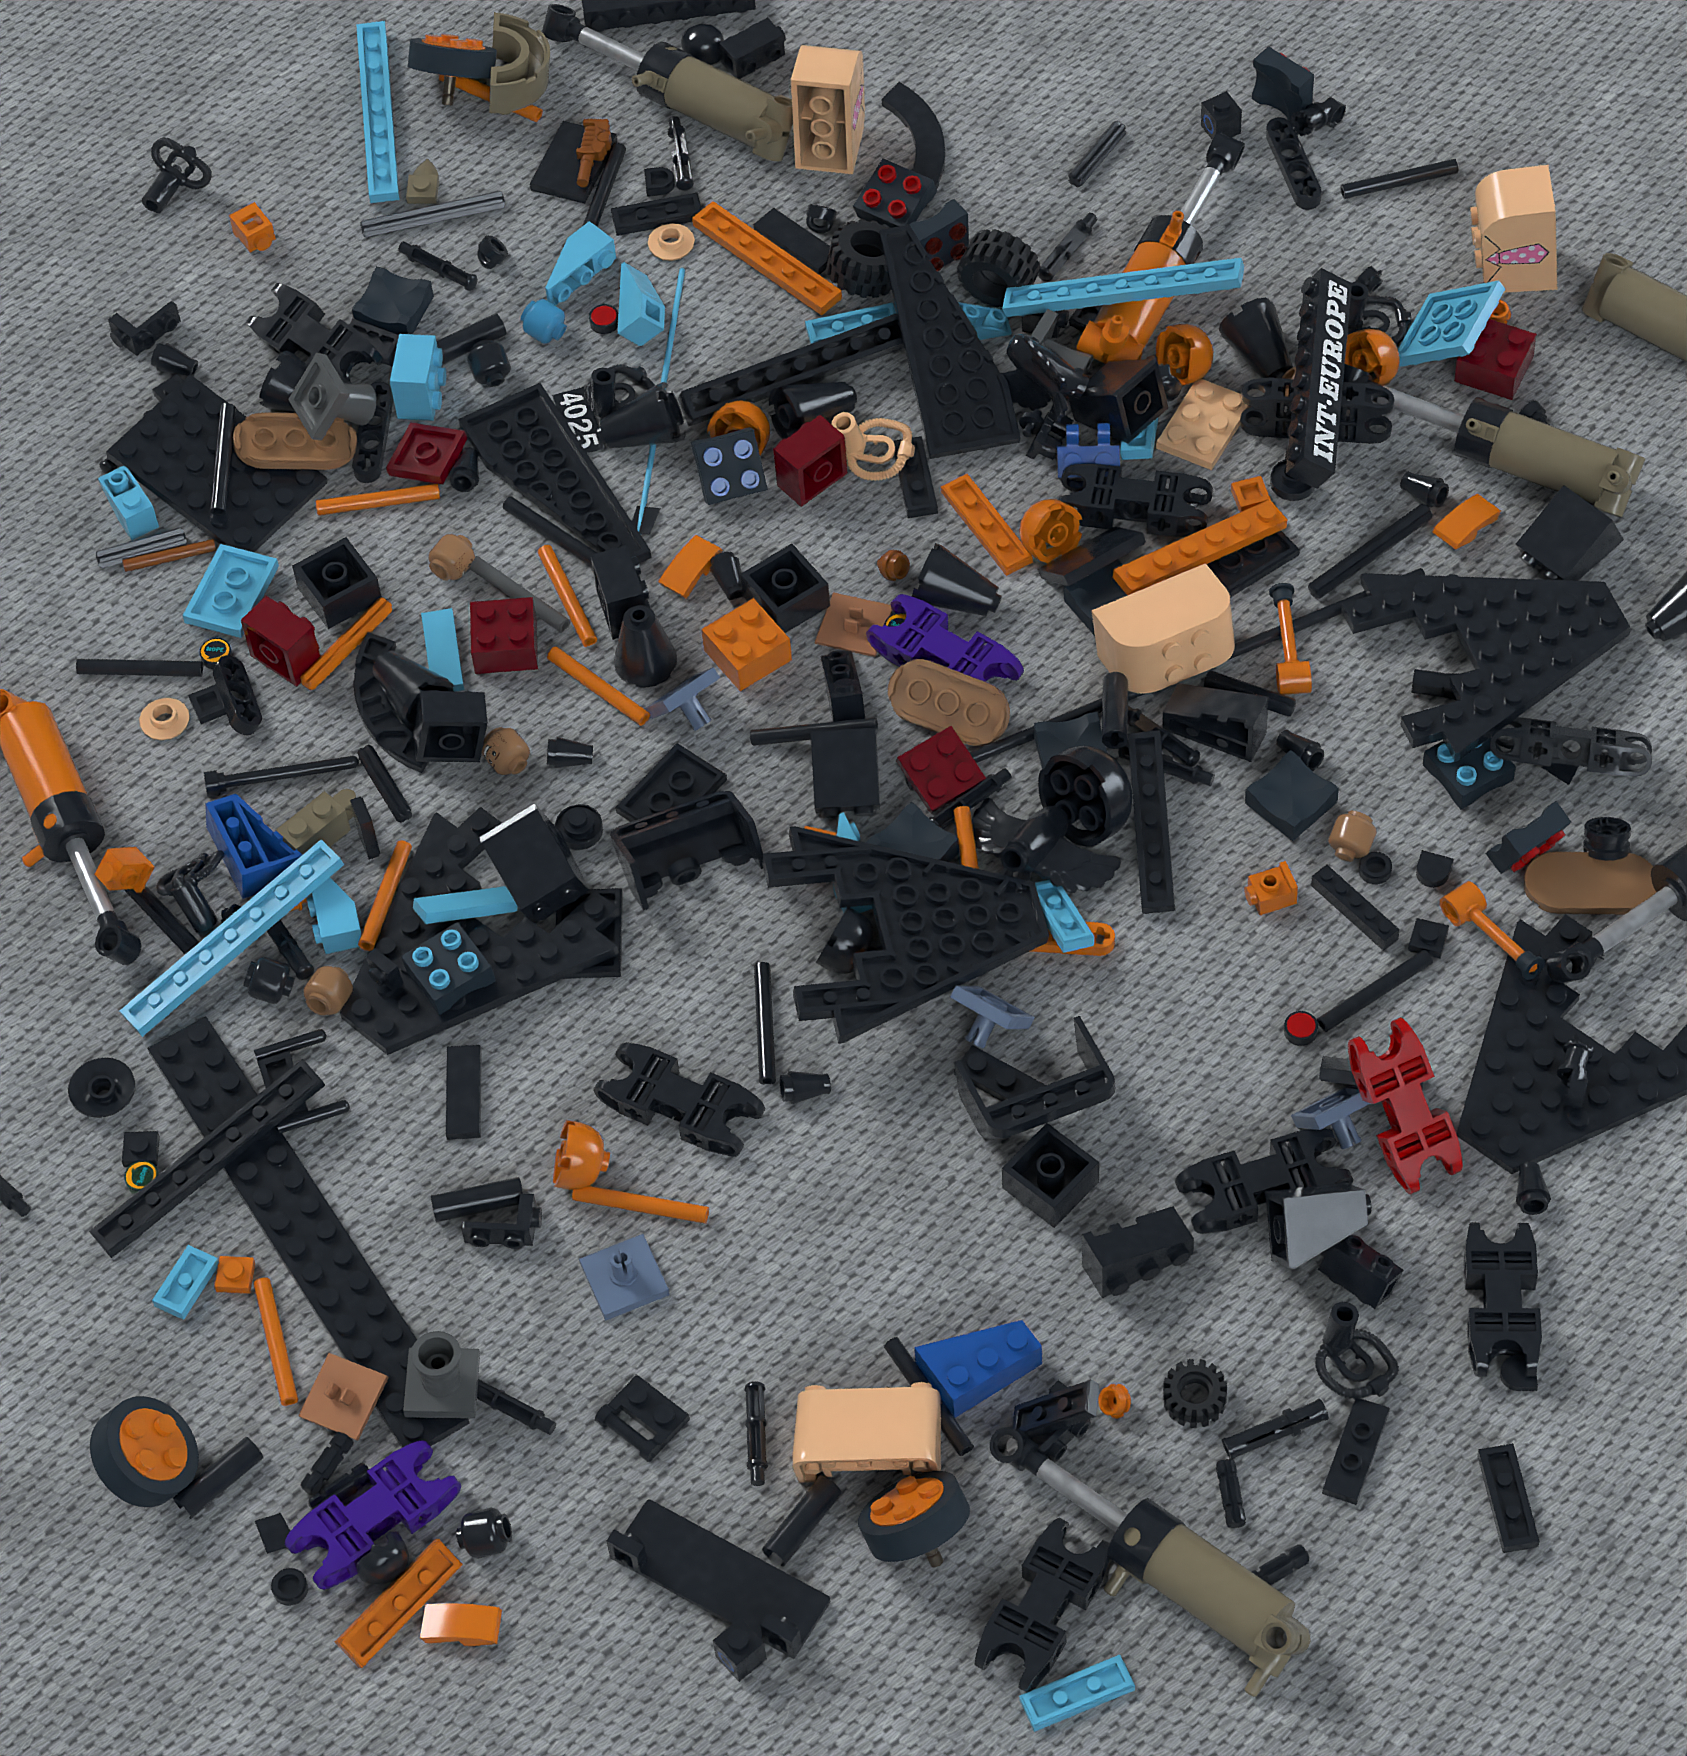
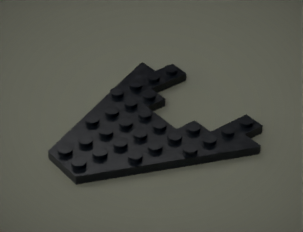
M1364 573L1361 574V585L1367 596L1342 603L1341 611L1353 634L1409 618L1415 620L1425 640L1451 632L1456 633L1475 670L1450 676L1449 686L1457 701L1401 716L1400 723L1412 748L1443 740L1454 761L1462 759L1492 737L1497 730L1511 723L1630 634V625L1605 582L1460 577L1455 574L1430 576Z
M479 807L458 828L436 812L389 907L374 947L398 966L404 984L395 992L385 984L379 986L369 976L368 971L370 968L365 958L353 983V991L340 1011L341 1018L387 1055L392 1054L616 956L619 953L617 945L602 935L601 932L620 915L618 907L594 890L550 933H547L525 916L503 938L476 918L425 924L413 909L414 898L481 890L480 882L463 869L485 850L479 837L502 824L501 821L482 807ZM458 922L491 965L496 981L487 987L471 991L454 1003L449 1010L439 1015L425 993L406 971L401 956Z
M791 826L789 829L792 851L764 853L762 857V865L768 888L833 882L839 908L872 905L883 950L853 954L852 962L857 980L794 986L793 998L799 1021L832 1018L838 1044L845 1043L954 989L956 985L967 983L1048 942L1049 932L1035 882L796 826Z
M1566 914L1546 936L1521 919L1517 922L1512 940L1525 952L1530 951L1536 957H1542L1545 960V965L1535 978L1526 980L1522 977V971L1516 966V961L1510 955H1507L1457 1129V1137L1510 1174L1518 1172L1520 1165L1525 1162L1538 1163L1687 1095V1024L1664 1050L1637 1032H1634L1617 1053L1614 1054L1563 1019L1579 1001L1580 994L1564 983L1554 981L1549 976L1547 960L1553 952L1568 948L1575 942L1583 944L1592 937L1593 933ZM1569 958L1566 959V966L1570 962ZM1573 1039L1576 1042L1581 1040L1580 1043L1585 1041L1586 1044L1594 1048V1055L1588 1060L1586 1067L1588 1072L1587 1080L1589 1081L1582 1109L1563 1105L1564 1096L1568 1094L1566 1088L1569 1087L1567 1086L1568 1083L1557 1076V1069L1563 1064L1565 1057L1563 1051L1564 1044Z

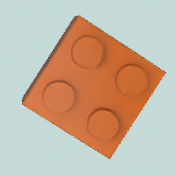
M754 598L701 629L704 651L739 691L744 690L792 660L790 638Z

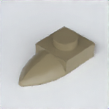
M429 159L423 161L416 168L413 175L408 177L407 204L437 203L439 175Z

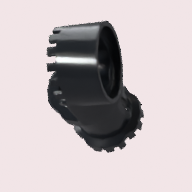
M1332 97L1327 98L1322 103H1311L1306 106L1305 110L1295 112L1291 116L1290 123L1294 127L1293 131H1296V134H1300L1302 137L1311 134L1314 128H1321L1325 125L1334 128L1337 125L1336 123L1343 119L1346 105Z
M1573 1039L1564 1044L1563 1051L1565 1057L1563 1064L1557 1069V1076L1568 1083L1567 1086L1569 1087L1566 1088L1568 1094L1564 1096L1563 1105L1582 1109L1589 1081L1587 1080L1588 1072L1586 1067L1588 1060L1594 1055V1048L1586 1044L1585 1041L1580 1043L1581 1040L1576 1042Z

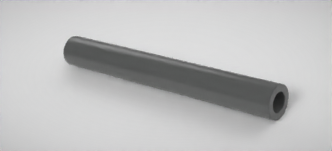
M475 556L469 568L471 571L512 599L533 597L536 616L560 633L569 627L570 620L479 556Z

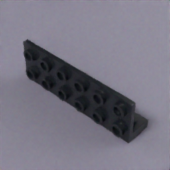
M651 1499L644 1503L624 1534L614 1529L606 1540L610 1559L731 1625L741 1617L765 1644L795 1659L831 1602L828 1595Z

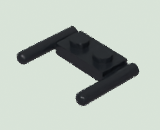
M318 1029L255 1049L254 1053L265 1088L294 1066L290 1052L324 1042L327 1038L326 1032L323 1029ZM340 1100L308 1111L306 1102H304L278 1123L277 1126L280 1133L291 1131L347 1113L350 1105L348 1101Z

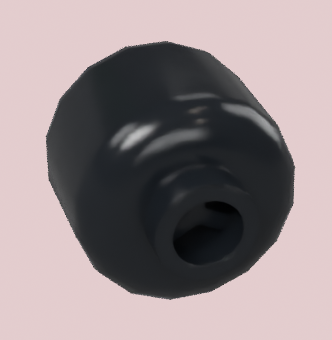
M483 340L474 344L471 348L472 351L467 357L473 378L477 383L487 384L488 387L501 385L511 370L504 347L493 340Z
M263 956L257 962L251 961L243 986L248 987L250 997L271 1004H277L283 995L290 996L295 978L289 976L290 966L287 963Z
M490 1507L465 1514L461 1521V1527L456 1530V1538L461 1549H466L470 1556L478 1559L502 1553L506 1549L508 1542L512 1540V1528L506 1514H501L499 1510Z

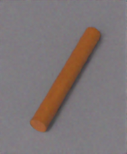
M214 539L122 561L125 572L217 550Z

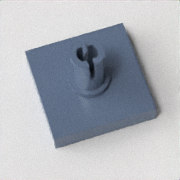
M714 667L699 672L644 709L650 713V717L653 719L680 707L692 725L693 730L696 731L712 720L696 696L700 691L717 681L720 676Z
M956 985L950 998L978 1013L965 1039L969 1042L974 1041L973 1044L981 1048H985L995 1024L1005 1029H1029L1035 1018L980 986Z
M1348 1085L1292 1114L1291 1117L1297 1128L1321 1130L1331 1124L1341 1149H1346L1353 1146V1142L1357 1144L1361 1141V1137L1356 1131L1350 1114L1371 1103L1362 1100L1357 1086Z
M644 1234L579 1259L605 1321L670 1295Z

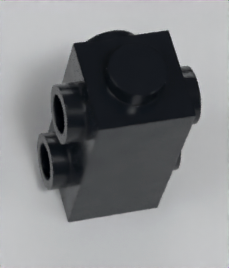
M767 17L720 42L721 63L738 79L752 74L759 68L785 55V33L780 26H775Z
M1352 1234L1320 1253L1324 1258L1318 1268L1333 1283L1342 1286L1355 1295L1359 1301L1371 1306L1373 1309H1376L1390 1297L1404 1271L1393 1263L1389 1257L1380 1254L1368 1246L1360 1237Z

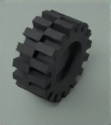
M1187 1359V1366H1184L1181 1361L1176 1364V1371L1172 1368L1168 1371V1378L1165 1377L1163 1383L1164 1408L1166 1411L1169 1410V1416L1173 1420L1176 1417L1179 1418L1178 1424L1184 1426L1187 1421L1190 1422V1428H1197V1423L1201 1422L1202 1427L1209 1426L1210 1419L1215 1422L1219 1419V1413L1223 1414L1225 1404L1227 1403V1381H1224L1222 1371L1216 1373L1217 1366L1213 1363L1207 1368L1206 1360L1200 1359L1199 1365H1194V1359ZM1192 1383L1201 1384L1208 1390L1209 1396L1202 1403H1189L1181 1395L1183 1388Z

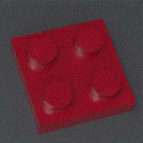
M410 422L386 466L389 476L443 485L467 441L465 431Z
M952 726L913 747L896 759L897 764L930 813L949 804L957 797H961L986 780V777Z

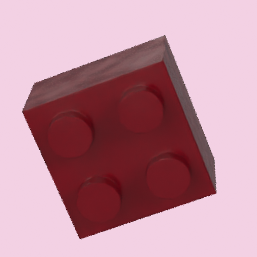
M1488 319L1485 329L1474 344V349L1469 355L1458 356L1454 382L1513 400L1534 357L1537 334Z
M821 415L812 421L804 423L797 432L788 438L782 439L773 448L777 486L800 507L848 473L845 436Z
M267 595L241 619L250 656L297 687L301 683V675L320 657V647L316 641L314 625L303 616L300 618L292 613L283 602H276Z
M533 597L470 602L471 656L475 674L537 670V617Z

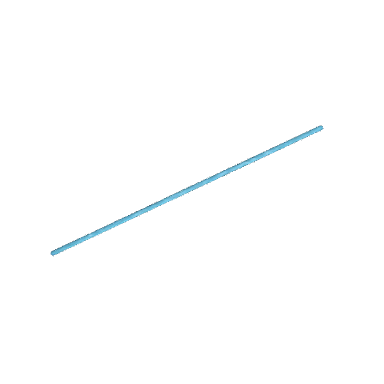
M684 268L679 269L661 383H667L685 275ZM650 445L638 518V532L644 508L647 504L656 445Z

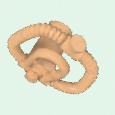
M847 412L837 414L832 420V425L845 436L847 463L851 472L857 475V477L871 481L892 478L902 470L906 460L914 456L915 447L911 443L912 431L908 425L902 422L885 418H873L872 420H866L865 423L862 422V425L860 424L858 427L854 416ZM880 426L900 431L903 434V440L899 446L898 459L892 467L885 471L870 472L858 466L857 460L884 464L891 460L895 454V444L891 438L884 435L864 434L866 430ZM867 442H873L874 445L881 442L889 446L888 452L882 457L863 454Z

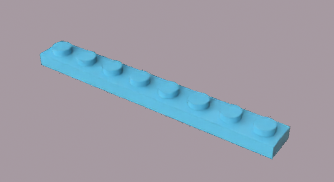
M385 21L356 24L370 203L400 200Z
M1242 258L1010 287L1006 289L1002 309L1005 317L1045 313L1047 309L1055 312L1241 288L1244 264Z
M322 839L119 1010L120 1013L143 1037L344 865L341 858Z

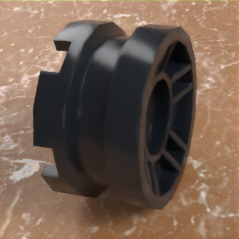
M1614 817L1592 818L1585 823L1584 835L1586 838L1583 841V851H1588L1589 857L1603 861H1614L1628 856L1630 853V842L1628 839L1631 836V826L1629 823Z

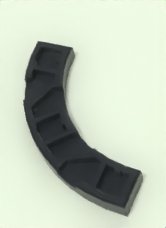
M898 82L881 99L882 107L898 117L909 128L913 136L916 154L912 171L932 179L936 189H938L939 181L945 168L946 157L941 126L929 105L912 89Z
M367 632L356 657L353 681L354 696L360 718L373 740L387 754L408 768L423 773L429 762H416L413 732L409 731L396 717L386 694L373 674L376 658L382 653L395 651L397 647L396 642Z

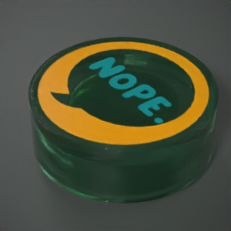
M142 1160L132 1163L126 1169L124 1180L128 1190L132 1194H136L157 1177L159 1173L153 1163Z

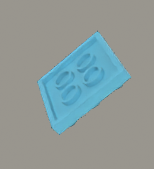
M1498 280L1429 294L1398 348L1399 366L1418 365L1424 362L1469 355L1505 291L1501 282Z

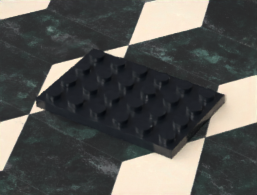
M190 374L106 451L107 458L118 467H127L135 480L217 543L255 552L327 484V477L314 469H260L252 467L239 459L232 445L226 514L223 516L213 515L211 513L220 408L222 404L228 402ZM237 409L234 430L239 423L241 424L246 419V416Z

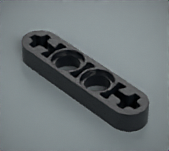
M1273 118L1267 123L1266 139L1293 200L1301 209H1314L1321 202L1322 191L1296 131H1293L1292 123L1286 118ZM1275 130H1280L1281 133H1284L1283 140H1281L1279 132ZM1284 150H1293L1297 154L1292 157H1287L1282 155L1281 152ZM1302 171L1306 175L1302 178H1295L1291 173ZM1303 187H1306L1308 195L1313 197H1308L1306 194H1303Z
M381 381L370 385L375 390L376 398L378 394H384L381 395L380 406L376 405L373 417L383 418V421L377 425L369 423L362 426L359 425L357 433V446L353 456L352 468L355 478L361 483L376 481L382 472L394 400L390 385ZM371 440L379 442L378 446L373 449L363 447L366 442ZM366 458L370 459L371 467L368 468V471H362L366 468Z

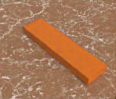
M968 473L941 486V493L1006 576L1033 563V556L1026 550L1019 538Z
M435 1539L348 1627L335 1643L359 1668H363L463 1564L440 1539Z

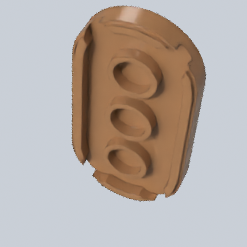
M255 413L246 417L245 421L241 424L239 423L233 433V447L236 455L247 465L260 469H336L344 466L353 458L357 446V435L354 428L345 423L344 419L337 417L322 441L311 439L297 413Z
M924 659L912 660L901 665L894 671L889 680L888 697L893 710L900 718L936 733L952 726L963 743L973 746H984L993 743L1002 736L1008 726L1010 708L1005 695L996 686Z
M1549 852L1536 857L1529 864L1524 878V890L1531 902L1533 900L1539 905L1540 909L1555 914L1625 915L1657 893L1651 880V869L1653 866L1646 859L1629 853L1623 859L1603 861L1589 857L1588 852Z

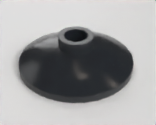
M97 1058L84 1063L73 1073L68 1084V1096L73 1107L81 1114L94 1118L108 1117L118 1113L129 1104L135 1092V1078L132 1071L125 1063L114 1058ZM102 1090H109L104 1095H98Z

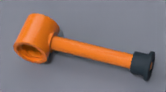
M1278 583L1269 589V595L1273 598L1274 606L1278 608L1285 658L1284 663H1276L1277 690L1282 695L1311 693L1312 691L1309 661H1299L1297 658L1290 608L1293 604L1292 595L1295 590L1294 586L1289 583Z
M1465 882L1440 899V907L1443 914L1454 926L1458 927L1466 921H1473L1516 961V966L1522 971L1523 978L1531 980L1542 971L1545 965V960L1542 957H1536L1530 951L1525 952L1482 912L1487 908L1486 899L1473 882Z

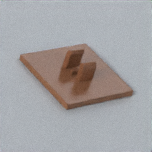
M833 592L830 607L826 610L815 639V644L875 657L877 651L868 642L866 632L872 625H879L881 627L884 625L886 619L892 613L891 605Z
M328 1353L300 1411L299 1417L334 1432L345 1433L350 1438L359 1441L389 1377Z

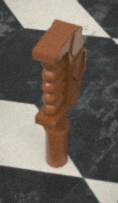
M608 119L583 120L584 133L581 147L576 149L577 159H580V169L576 183L580 187L588 186L591 170L594 166L593 161H602L607 151L611 148V129Z

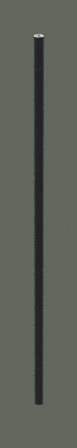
M1419 568L1404 575H1425V572L1422 568ZM1362 591L1292 620L1294 633L1342 614V603L1366 597L1367 594L1365 591ZM1280 625L1235 643L1234 652L1228 660L1281 639ZM1128 691V701L1147 693ZM1102 698L1049 719L1047 722H1065L1077 719L1088 713L1102 712ZM1034 726L969 753L975 762L978 763L1034 740ZM905 778L906 784L909 787V789H914L909 780Z

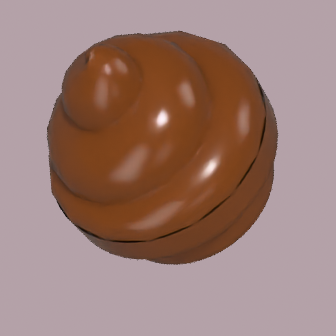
M892 549L877 560V566L885 579L896 581V579L906 577L909 572L910 562L908 557L901 551Z

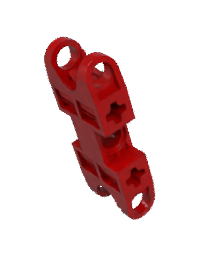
M1400 1017L1391 1021L1392 1034L1390 1035V1046L1383 1055L1376 1056L1374 1051H1369L1368 1046L1360 1036L1349 1040L1348 1054L1351 1071L1362 1100L1371 1104L1381 1101L1391 1129L1376 1135L1386 1163L1408 1194H1413L1420 1191L1418 1179L1421 1178V1165L1427 1158L1434 1156L1437 1161L1441 1160V1163L1450 1175L1461 1172L1463 1162L1460 1143L1448 1111L1439 1108L1429 1110L1420 1083L1435 1076L1422 1043L1411 1026Z

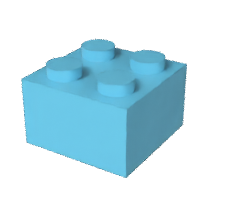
M399 334L390 377L398 419L434 421L435 411L441 409L442 393L439 390L440 386H445L447 374L446 368L441 367L443 360L442 348L437 347L436 337L433 335Z

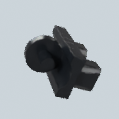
M1053 405L1044 419L1041 417L1042 411L1039 409H1034L1033 412H1024L1019 419V424L1024 429L1022 434L1028 438L1032 434L1036 435L1025 456L1034 459L1039 453L1053 460L1057 455V446H1061L1063 442L1049 435V432L1052 431L1065 438L1066 424H1073L1074 420L1065 415L1061 418L1060 423L1056 422Z

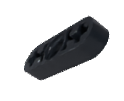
M230 655L222 656L213 669V677L229 723L239 734L252 735L260 725L262 715L243 663L236 657ZM231 691L239 693L244 699L236 698L232 695Z

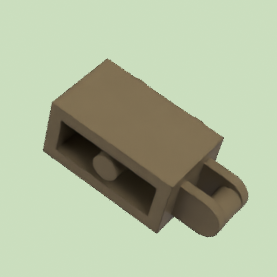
M343 789L331 797L324 791L275 831L283 836V841L294 851L297 849L302 855L321 839L331 847L351 830L349 820L354 815L350 800L356 798V794L351 789Z

